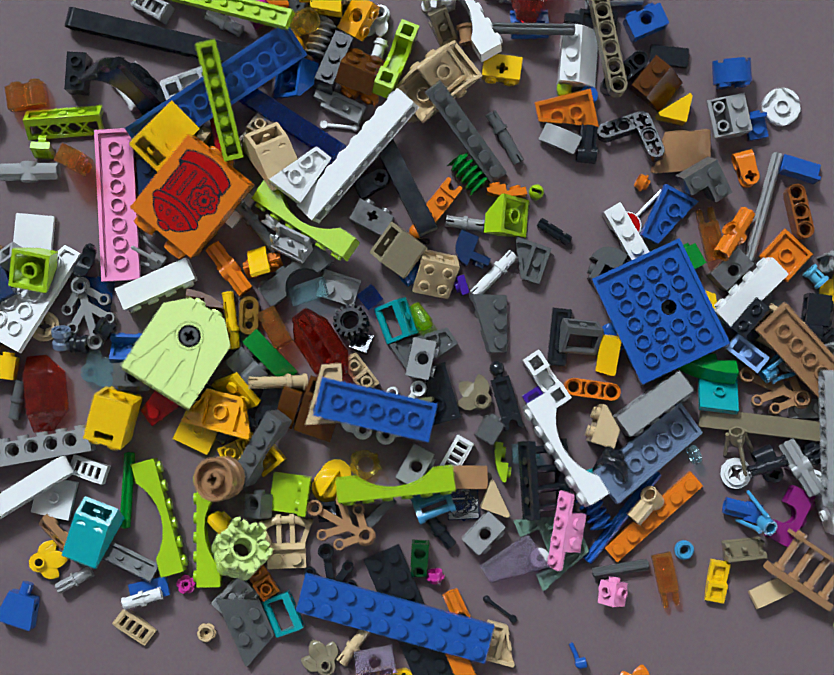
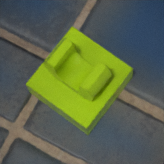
M39 135L38 142L31 141L30 150L34 158L54 159L55 152L50 141H47V136Z

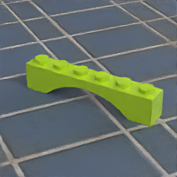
M263 180L251 198L256 202L255 207L263 212L268 210L271 212L270 216L278 222L282 219L286 222V227L293 230L297 229L301 234L316 241L315 245L321 250H330V255L338 261L343 259L348 262L360 244L354 236L341 228H317L297 219L287 204L285 194L279 189L272 191L265 180Z
M157 457L131 464L136 484L152 497L161 516L163 526L162 543L156 557L160 577L184 572L187 569L186 566H188V559L186 554L183 555L182 552L183 540L177 533L178 521L176 517H173V502L171 498H168L166 492L169 488L166 479L163 480L161 473L164 471L162 462L158 461Z
M453 464L434 466L418 480L400 486L376 485L363 480L357 475L337 477L335 480L338 503H343V506L354 505V501H362V503L366 504L373 503L374 499L392 501L394 500L393 497L411 499L413 495L421 494V497H430L432 493L440 492V495L452 494V491H455Z
M196 491L193 495V503L196 504V512L193 514V522L196 524V532L193 534V542L196 543V551L193 554V561L196 563L193 581L197 582V587H221L223 585V575L217 571L207 527V517L214 501L202 498Z

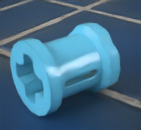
M817 264L812 265L803 274L804 277H807L814 284L815 289L821 287L829 279L827 275L825 276L817 268Z

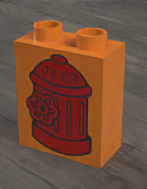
M188 134L130 206L138 214L133 221L140 229L150 235H153L157 230L168 240L164 247L176 258L181 260L186 255L192 258L202 252L255 184L227 161H224L219 154L197 136Z

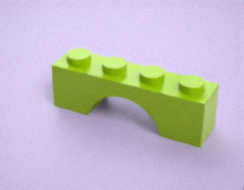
M401 20L384 65L380 67L374 81V94L387 98L392 91H395L417 40L419 25Z

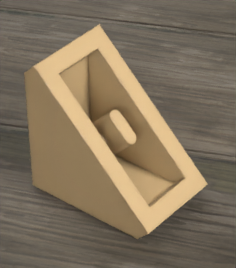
M490 480L480 507L507 518L510 514L494 480Z

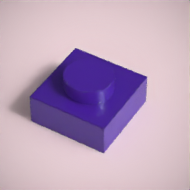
M464 274L457 276V281L454 282L456 292H460L461 296L468 295L469 289Z
M536 386L522 395V398L528 404L543 395V392L539 386Z

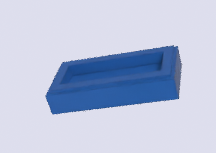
M167 576L153 578L151 583L139 581L128 584L130 596L138 594L139 591L146 592L158 587L161 588L163 597L171 594Z

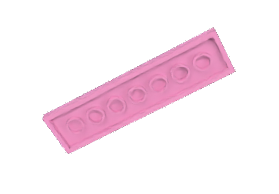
M125 128L94 130L101 281L136 280L141 277L140 254L131 249V246L140 249L139 227L133 221L138 214L130 208L137 199L135 150L129 145L132 138Z

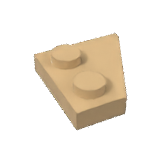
M488 619L487 622L495 624L486 661L514 668L508 625Z

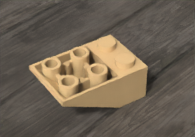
M278 122L244 135L243 151L272 191L277 190L268 180L298 159L288 135Z

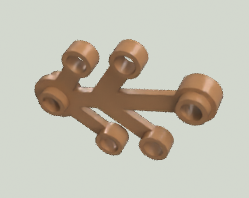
M744 367L739 372L738 376L741 382H752L771 390L762 395H754L751 398L752 406L759 407L763 402L780 396L789 398V400L781 403H772L769 406V412L772 415H778L782 410L793 406L798 409H805L811 403L810 394L805 390H801L796 375L785 379L790 382L793 390L791 391L785 387L783 380L772 384L771 381L765 383L761 377L755 375V371L750 367ZM747 373L749 375V379H745L743 377V374ZM798 397H802L804 402L800 403ZM754 398L760 399V403L756 404ZM772 406H777L778 412L773 411Z
M337 497L336 504L340 508L342 518L323 509L322 504L317 500H312L307 504V512L311 516L320 515L338 525L327 530H318L316 536L320 541H326L331 536L349 531L355 536L346 539H336L333 543L336 550L341 551L346 546L356 543L362 546H370L374 543L376 534L371 527H367L364 517L365 509L361 504L354 505L352 509L353 513L357 516L359 528L352 524L348 507L339 504ZM315 505L319 507L317 512L312 511V507ZM356 507H361L362 512L356 513ZM321 532L326 533V537L324 539H321L319 537V534ZM364 533H368L370 535L368 540L363 539L362 536ZM338 541L343 542V546L341 548L336 547V543Z

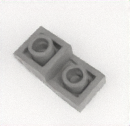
M547 122L538 140L573 155L582 137Z

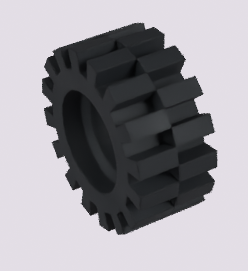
M346 304L345 309L341 306V311H336L335 314L337 316H333V326L336 332L346 341L348 339L354 341V338L360 340L359 336L364 337V332L369 330L367 326H370L367 314L359 305L356 307L355 304H352V307H350L349 304ZM349 317H356L358 324L354 328H346L344 325L345 321Z

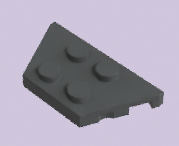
M218 597L216 602L246 667L275 634L259 598L222 599V597Z

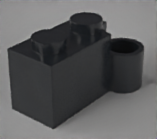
M807 293L803 296L801 320L821 340L826 331L831 330L832 320H830V314L834 309V301H832V295Z

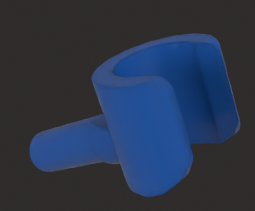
M573 642L569 643L574 655L575 666L579 669L586 668V658H579Z

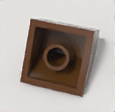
M656 55L629 89L659 112L683 82L673 68Z

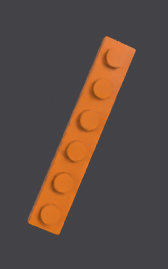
M691 471L687 472L662 495L664 505L660 509L653 510L641 525L632 521L609 541L605 547L606 551L616 562L620 561L700 490L703 485Z

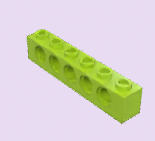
M216 40L196 43V49L224 161L243 158V151Z

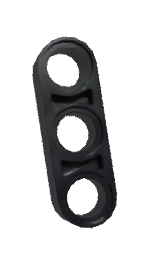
M636 51L623 61L624 70L628 73L626 77L627 82L641 72L648 63V55L644 51ZM634 58H640L643 64H636ZM616 67L612 72H617L618 68ZM604 78L600 84V91L603 95L610 96L605 86L606 81ZM613 84L615 90L618 91L621 88L620 84Z

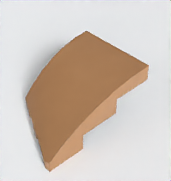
M710 129L665 132L662 139L665 148L664 157L655 163V166L651 168V173L684 171L704 158L711 157Z

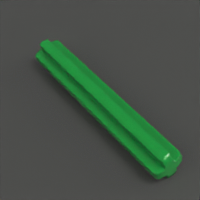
M134 452L124 453L120 512L125 518L120 526L123 529H128L131 526L134 483L131 464H135Z

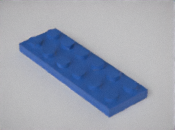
M322 377L313 416L429 442L437 404Z

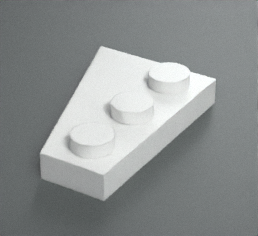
M316 146L271 177L268 182L299 204L329 163L331 157Z

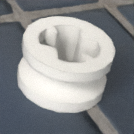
M266 214L265 220L261 222L273 231H276L275 226L279 222Z

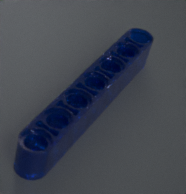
M258 88L239 100L240 103L259 113L272 123L278 122L285 132L313 149L317 146L331 157L332 162L337 159L338 153L347 147Z

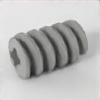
M317 15L316 19L318 21L314 22L315 28L311 29L313 35L308 37L310 42L306 43L307 49H305V52L308 56L321 59L325 55L323 51H327L328 48L326 43L330 44L331 42L329 36L333 37L334 35L331 30H337L338 28L331 19Z

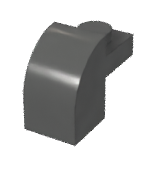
M602 247L589 258L596 263H591L586 272L589 274L587 279L591 281V279L599 276L603 267L612 270L621 266L628 254L615 247Z

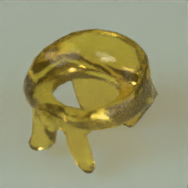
M360 450L351 455L350 469L354 475L359 476L363 480L373 477L382 468L379 464L378 454H373L370 450ZM363 457H369L373 461V468L369 472H363L359 469L358 463Z

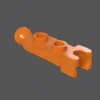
M450 177L446 178L440 188L426 203L435 223L463 190L461 186H458L455 190H450L448 187L451 183ZM413 224L409 228V233L418 239L420 236Z

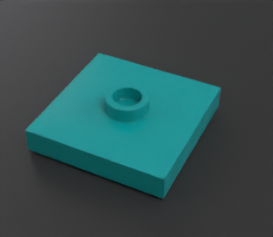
M698 378L699 410L737 415L739 412L737 379L735 384H723Z

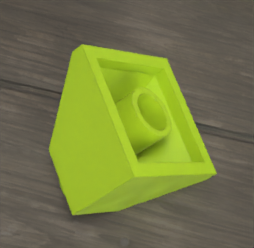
M501 194L485 213L484 233L496 236L526 238L529 200Z
M12 248L8 286L47 293L57 269L58 251L44 248Z

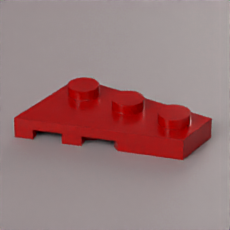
M154 391L141 409V412L150 425L154 426L180 406Z

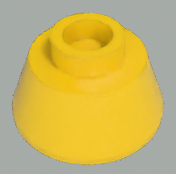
M217 511L208 515L207 522L220 535L221 532L228 528L232 518L225 511L222 513Z

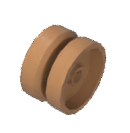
M230 456L208 458L196 467L194 473L196 491L202 498L208 501L232 498L238 495L245 483V472L242 465Z

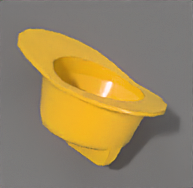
M340 459L328 461L312 482L313 495L322 502L336 500L335 480L337 477L351 476L349 465Z

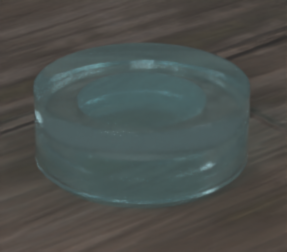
M695 445L686 448L687 455L694 465L702 462V455Z

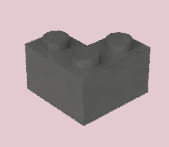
M706 157L675 175L682 191L689 195H694L703 189L707 199L717 202L733 193L718 160L712 157Z

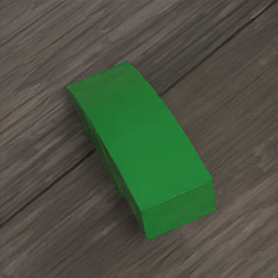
M255 329L243 341L246 347L276 377L286 374L295 375L298 372L258 329Z
M706 354L677 368L696 378L723 384H735L739 374L737 361L717 360L716 354Z

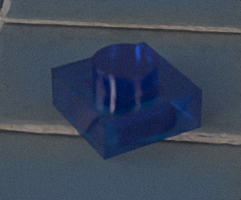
M372 283L357 294V297L368 311L383 300V297Z

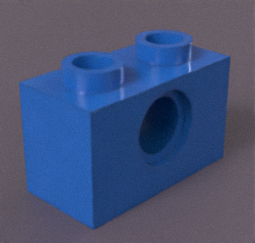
M650 3L639 12L636 10L626 14L623 21V26L631 43L666 29L669 24L661 3L655 5ZM641 18L648 19L649 24H643Z

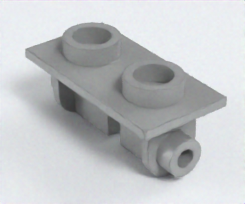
M834 251L823 253V255L816 257V259L821 260L819 270L822 273L826 274L834 271Z

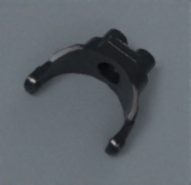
M89 243L84 246L80 259L73 269L74 276L78 278L84 277L92 268L97 249L93 244Z
M606 446L602 456L594 464L592 472L598 468V464H611L621 472L622 484H626L628 481V465L623 455L624 452L622 450L616 451L613 450V447Z

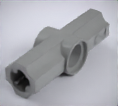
M21 161V163L0 164L1 181L36 183L39 180H59L60 178L58 163Z
M794 438L778 446L787 457L786 460H788L791 472L800 481L806 494L811 497L821 492V482L814 473L815 470L806 455H803Z

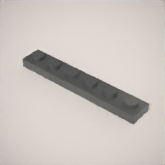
M439 80L426 90L425 94L489 182L494 183L507 173L443 82Z

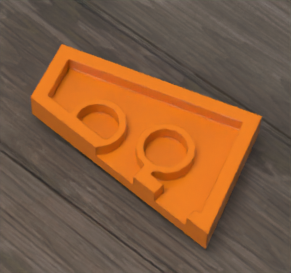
M591 88L535 102L538 121L594 125L599 127Z

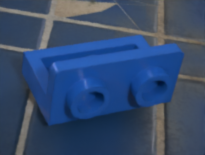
M111 333L110 339L112 344L109 362L123 363L143 333Z

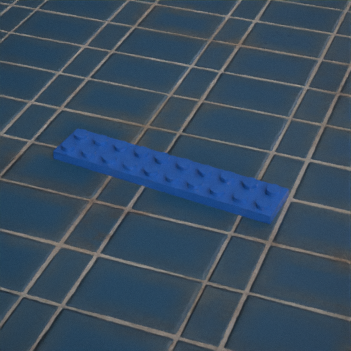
M290 27L288 30L274 28L221 63L231 105L307 56V53ZM200 77L125 127L130 137L136 136L171 100L198 127L213 118L204 77Z
M310 573L305 574L296 612L484 664L495 624Z

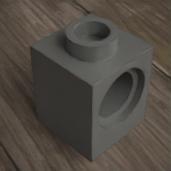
M253 490V493L245 494L244 517L257 519L272 518L273 494H265V490Z

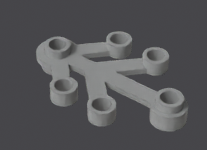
M76 277L71 282L72 294L67 303L62 306L61 311L64 315H72L75 311L74 305L78 298H80L81 305L72 322L67 326L71 328V325H75L76 330L74 332L71 331V334L78 333L80 330L79 324L85 316L90 336L87 338V345L91 349H99L104 345V339L101 335L93 333L96 326L93 313L106 319L111 314L113 319L108 321L109 323L116 321V315L90 303L87 295L97 299L101 305H108L111 302V297L108 294H102L91 288L87 278ZM79 283L84 285L82 290L78 288ZM103 296L107 297L106 303L102 302ZM67 306L71 308L70 313H66L65 308ZM95 338L100 340L98 345L94 343Z

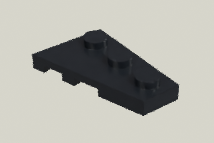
M446 362L434 365L433 377H429V380H426V397H434L432 403L437 404L433 425L462 417Z

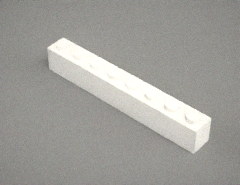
M398 88L388 95L386 102L379 106L374 116L363 124L362 130L351 138L349 145L338 153L337 159L326 167L324 174L315 181L301 203L296 206L312 221L320 223L418 110L419 106Z

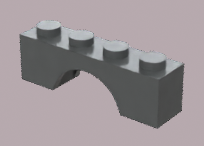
M313 243V251L303 264L291 259L289 266L286 268L285 266L280 267L275 272L276 275L271 279L267 277L260 282L261 286L258 290L269 305L275 308L289 297L287 286L290 278L295 273L301 270H311L320 274L333 265L334 261L326 251L321 250Z
M279 410L266 412L238 460L245 472L244 487L257 483L265 469L263 461L266 454L285 435L293 421Z

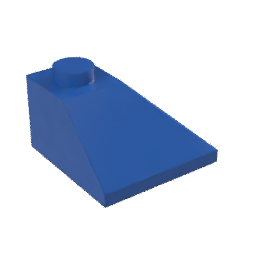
M302 58L276 75L273 98L281 99L302 95L314 85V78L319 69V63Z

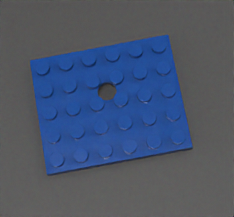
M680 238L591 279L641 385L730 344ZM665 300L673 301L676 305V310L672 315H666L661 309V305Z

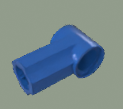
M728 497L723 501L722 513L740 517L742 520L757 523V519L762 514L753 502H744Z

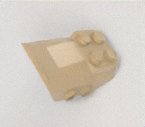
M454 40L448 43V45L470 74L449 91L454 99L456 97L459 99L466 94V89L483 75ZM443 46L437 50L432 49L425 55L423 61L414 63L410 67V71L395 88L401 90L419 106L418 110L408 120L409 123L415 121L424 123L438 112L425 94V91L430 86L417 70V67Z

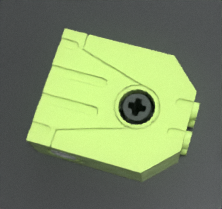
M186 298L163 303L131 350V353H129L121 365L123 371L189 411L230 348L225 319L222 318L223 314L216 309L211 311L205 307L206 303L198 298L195 300L193 298ZM189 335L192 336V340H185V338L189 337Z

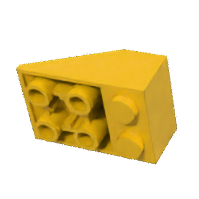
M171 100L131 139L129 145L158 172L188 134L194 135L200 128Z

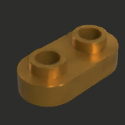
M252 296L244 297L239 304V328L247 335H250L255 329L259 328V302ZM248 303L253 304V308L251 310L247 309ZM247 322H252V328L248 329L246 327Z

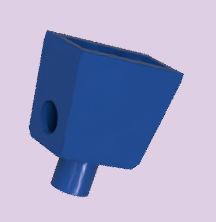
M22 581L20 590L14 588L7 593L0 606V622L28 631L35 628L40 597L31 594L34 583Z

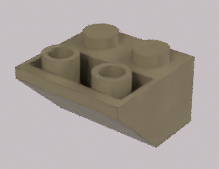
M391 221L369 253L405 279L427 247L404 228Z

